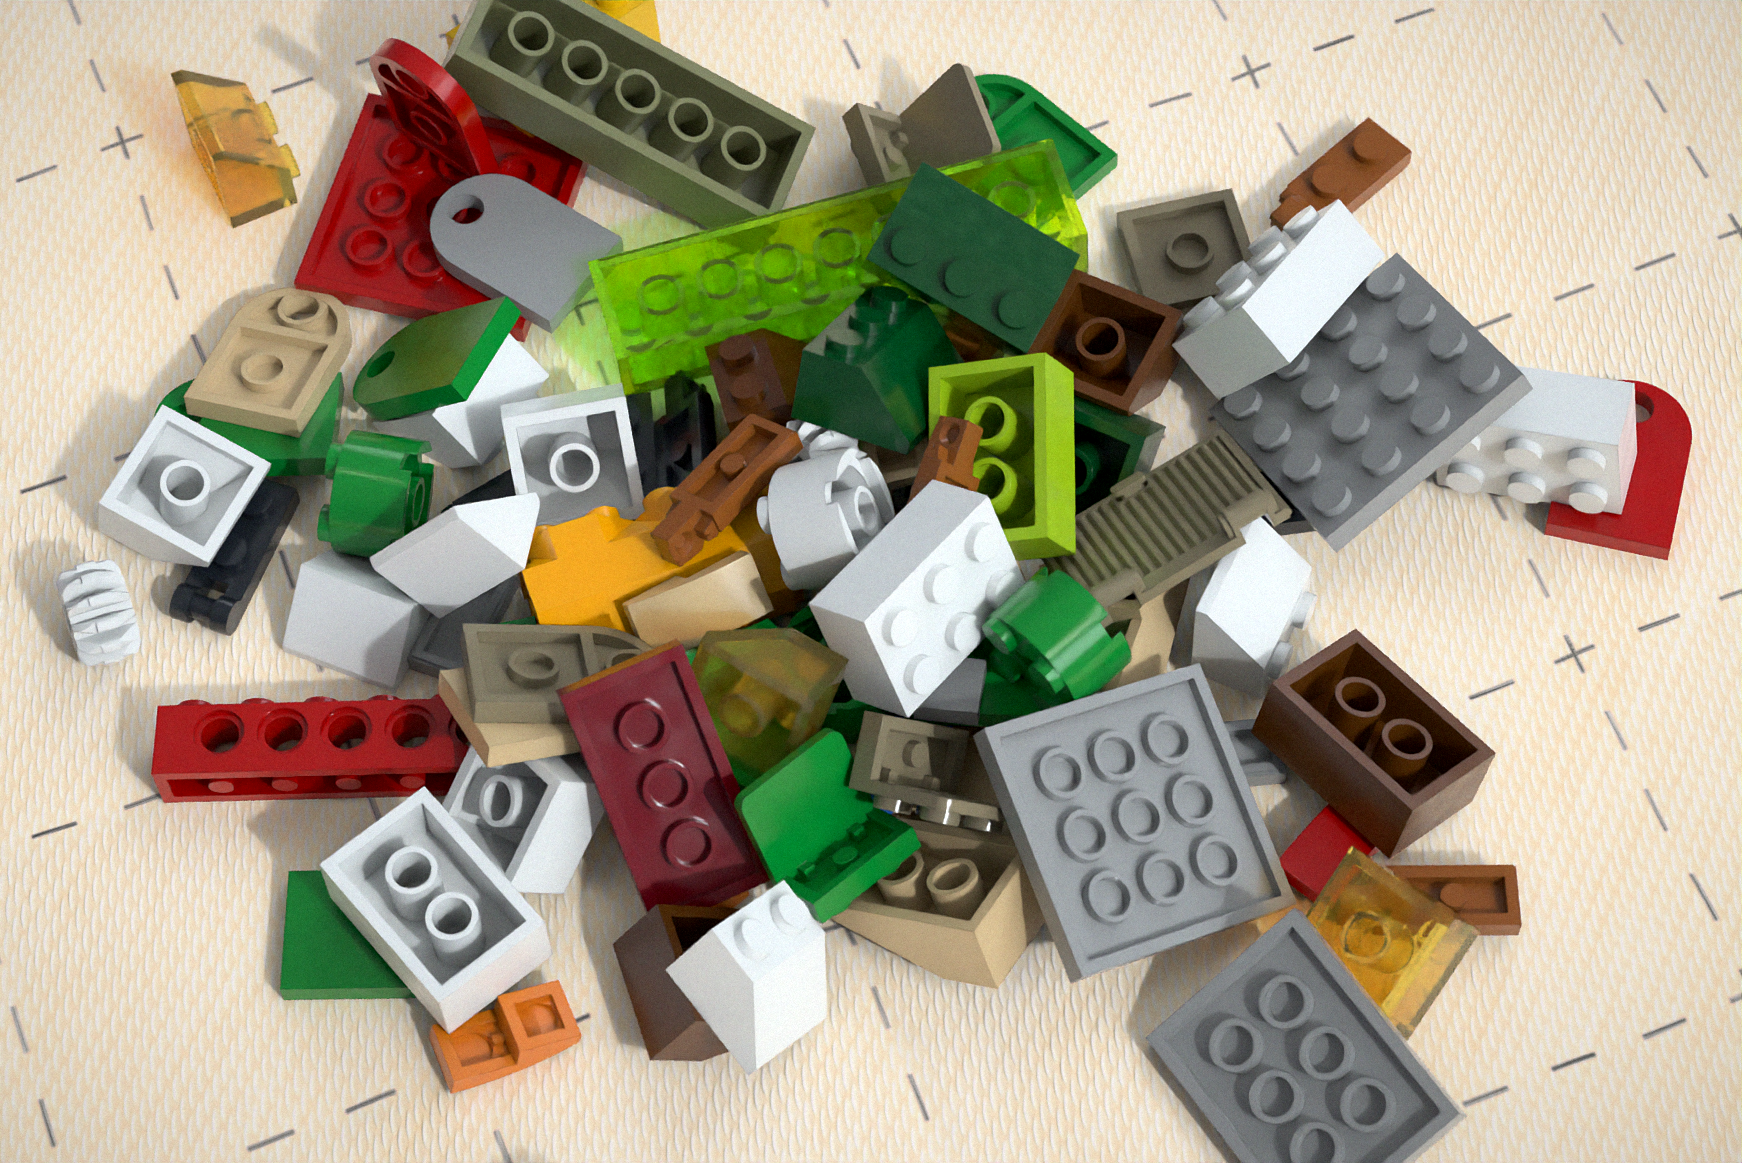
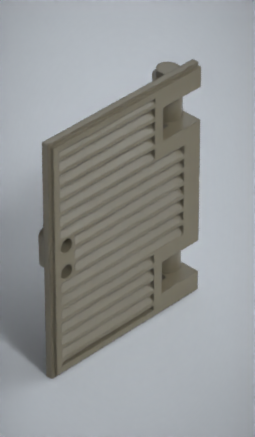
M1222 429L1144 475L1142 471H1138L1112 486L1110 489L1112 494L1075 516L1076 555L1041 558V560L1051 573L1058 569L1077 581L1109 614L1108 607L1130 594H1133L1142 606L1245 545L1246 541L1240 529L1261 516L1265 515L1275 527L1290 518L1292 511L1233 439ZM1110 614L1100 622L1103 628L1113 623Z

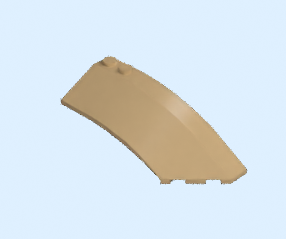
M1042 564V565H1039L1038 567H1039V569H1040L1041 567H1046V566H1045V564ZM1190 577L1142 606L1134 595L1130 594L1107 608L1113 623L1104 629L1111 639L1120 631L1122 632L1130 647L1132 660L1098 693L1165 673ZM953 726L957 729L970 731L957 795L1000 805L973 738L975 734L986 727ZM916 804L912 805L910 815L894 812L892 816L913 826L922 847L901 862L896 871L882 877L855 898L845 911L830 919L943 979L998 989L1045 922L1044 915L1007 822H1004L1002 834L963 826L965 815L962 814L959 826L920 819V815L915 814Z

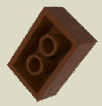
M1357 629L1352 630L1273 681L1251 730V733L1389 859L1470 804L1496 755L1494 750Z

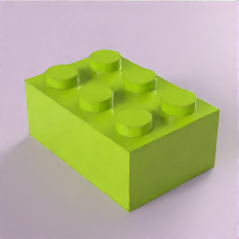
M1046 352L930 367L929 439L940 415L965 419L984 429L973 460V476L980 479L977 493L989 497L1015 560L1023 561L1076 555L1074 372Z

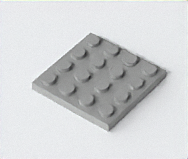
M1396 252L1360 283L1290 364L1222 398L1208 411L1337 553L1533 390V387L1512 362Z
M1200 663L990 726L973 736L1070 984L1281 912L1297 904Z

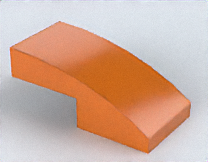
M559 980L497 996L494 1009L476 1013L450 1034L439 1023L431 1026L429 1034L430 1043L451 1094L500 1079L537 1064L580 1042L582 1037Z

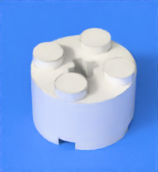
M851 448L779 467L772 476L768 496L758 499L757 517L759 524L766 534H772L776 550L781 559L780 569L782 578L790 590H816L826 587L885 527V524L895 517L892 499L879 468L870 457L858 460L855 457L859 451L857 449Z

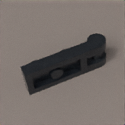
M263 479L208 567L193 565L185 582L177 586L170 602L169 613L171 618L186 623H192L197 619L209 623L211 631L226 636H231L235 632L301 501L297 488ZM211 589L224 593L217 600L207 597Z

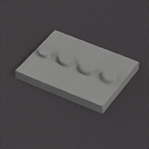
M1296 908L1289 911L1146 1037V1040L1241 1163H1413L1467 1117L1302 911Z

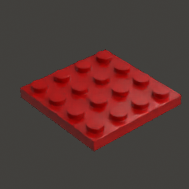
M368 93L295 277V289L329 294L337 298L343 305L414 320L492 300L455 278L443 268L434 252L430 233L432 212L439 199L451 187L470 177L396 130L382 95ZM479 115L500 169L497 174L521 179L573 209L589 164L537 136L533 138L528 137L507 120ZM466 208L458 211L452 220L460 224H470L477 221L483 213L474 208ZM520 316L509 333L516 341L525 343L532 322Z

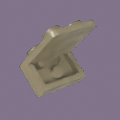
M960 63L953 64L900 115L856 102L842 116L851 140V150L858 159L868 186V196L875 208L885 213H893L922 161L968 187L999 158L1001 153L999 139L972 70L969 66Z
M864 711L848 788L874 794L872 807L910 815L912 805L916 804L915 814L920 815V819L959 826L962 814L965 815L963 826L1002 834L1004 822H1007L1000 805L957 795L970 731Z

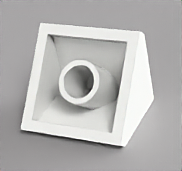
M536 492L453 506L369 557L375 571L440 619L525 569L541 503Z
M330 549L300 566L282 648L288 654L396 693L409 669L407 657L431 612L375 571L368 557L336 553L333 549Z

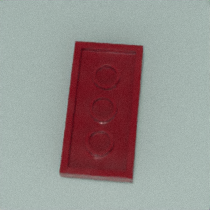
M678 639L556 690L646 913L657 904L712 907L770 881L735 810V799L741 791L684 647Z

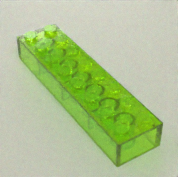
M1052 138L937 168L938 171L1080 254L1074 268L1088 274V232ZM914 175L588 261L595 302L619 382L623 385L625 395L647 393L664 388V381L680 369L684 370L685 374L693 380L712 375L704 347L723 341L733 335L765 328L810 343L870 286H891L860 267Z

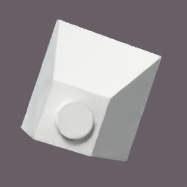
M162 404L99 501L98 531L151 560L208 567L271 468V463Z

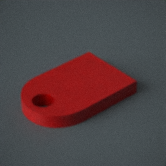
M396 38L386 39L370 57L369 65L396 130L470 178L484 174H497L500 169L473 101L462 86L442 66L418 48Z
M1617 380L1635 384V404L1644 407L1650 414V418L1646 421L1636 422L1637 456L1622 514L1603 511L1593 514L1585 513L1573 508L1571 505L1551 501L1544 535L1668 561L1692 445L1691 423L1680 403L1661 388L1641 381Z

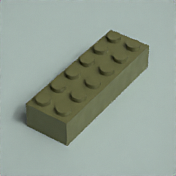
M472 0L441 65L462 86L473 103L749 250L775 226L816 130L812 125L581 0Z

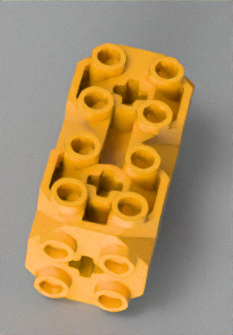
M770 484L722 532H718L717 537L710 541L704 540L703 549L682 567L664 560L654 539L650 535L666 518L665 516L673 504L669 495L676 488L661 487L651 491L642 500L645 511L635 521L621 518L615 507L601 506L589 511L584 517L555 526L540 525L535 527L525 569L517 573L524 600L527 599L531 616H535L537 625L601 626L624 631L633 636L635 634L622 603L676 575L688 578L739 550L751 553L774 608L773 611L739 628L796 611V604L805 602L803 589L793 591L786 586L780 569L781 559L776 550L772 534H766L758 521L757 502L760 497L768 496Z

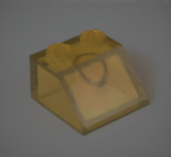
M183 69L170 73L190 143L232 228L234 229L298 203L292 179L300 177L301 173L290 146L286 143L278 147L273 135L279 133L268 103L263 101L256 104L245 82Z
M794 628L707 631L701 638L691 667L729 763L758 779L820 732L849 659Z
M1351 846L1305 915L1407 1041L1482 931L1429 893Z

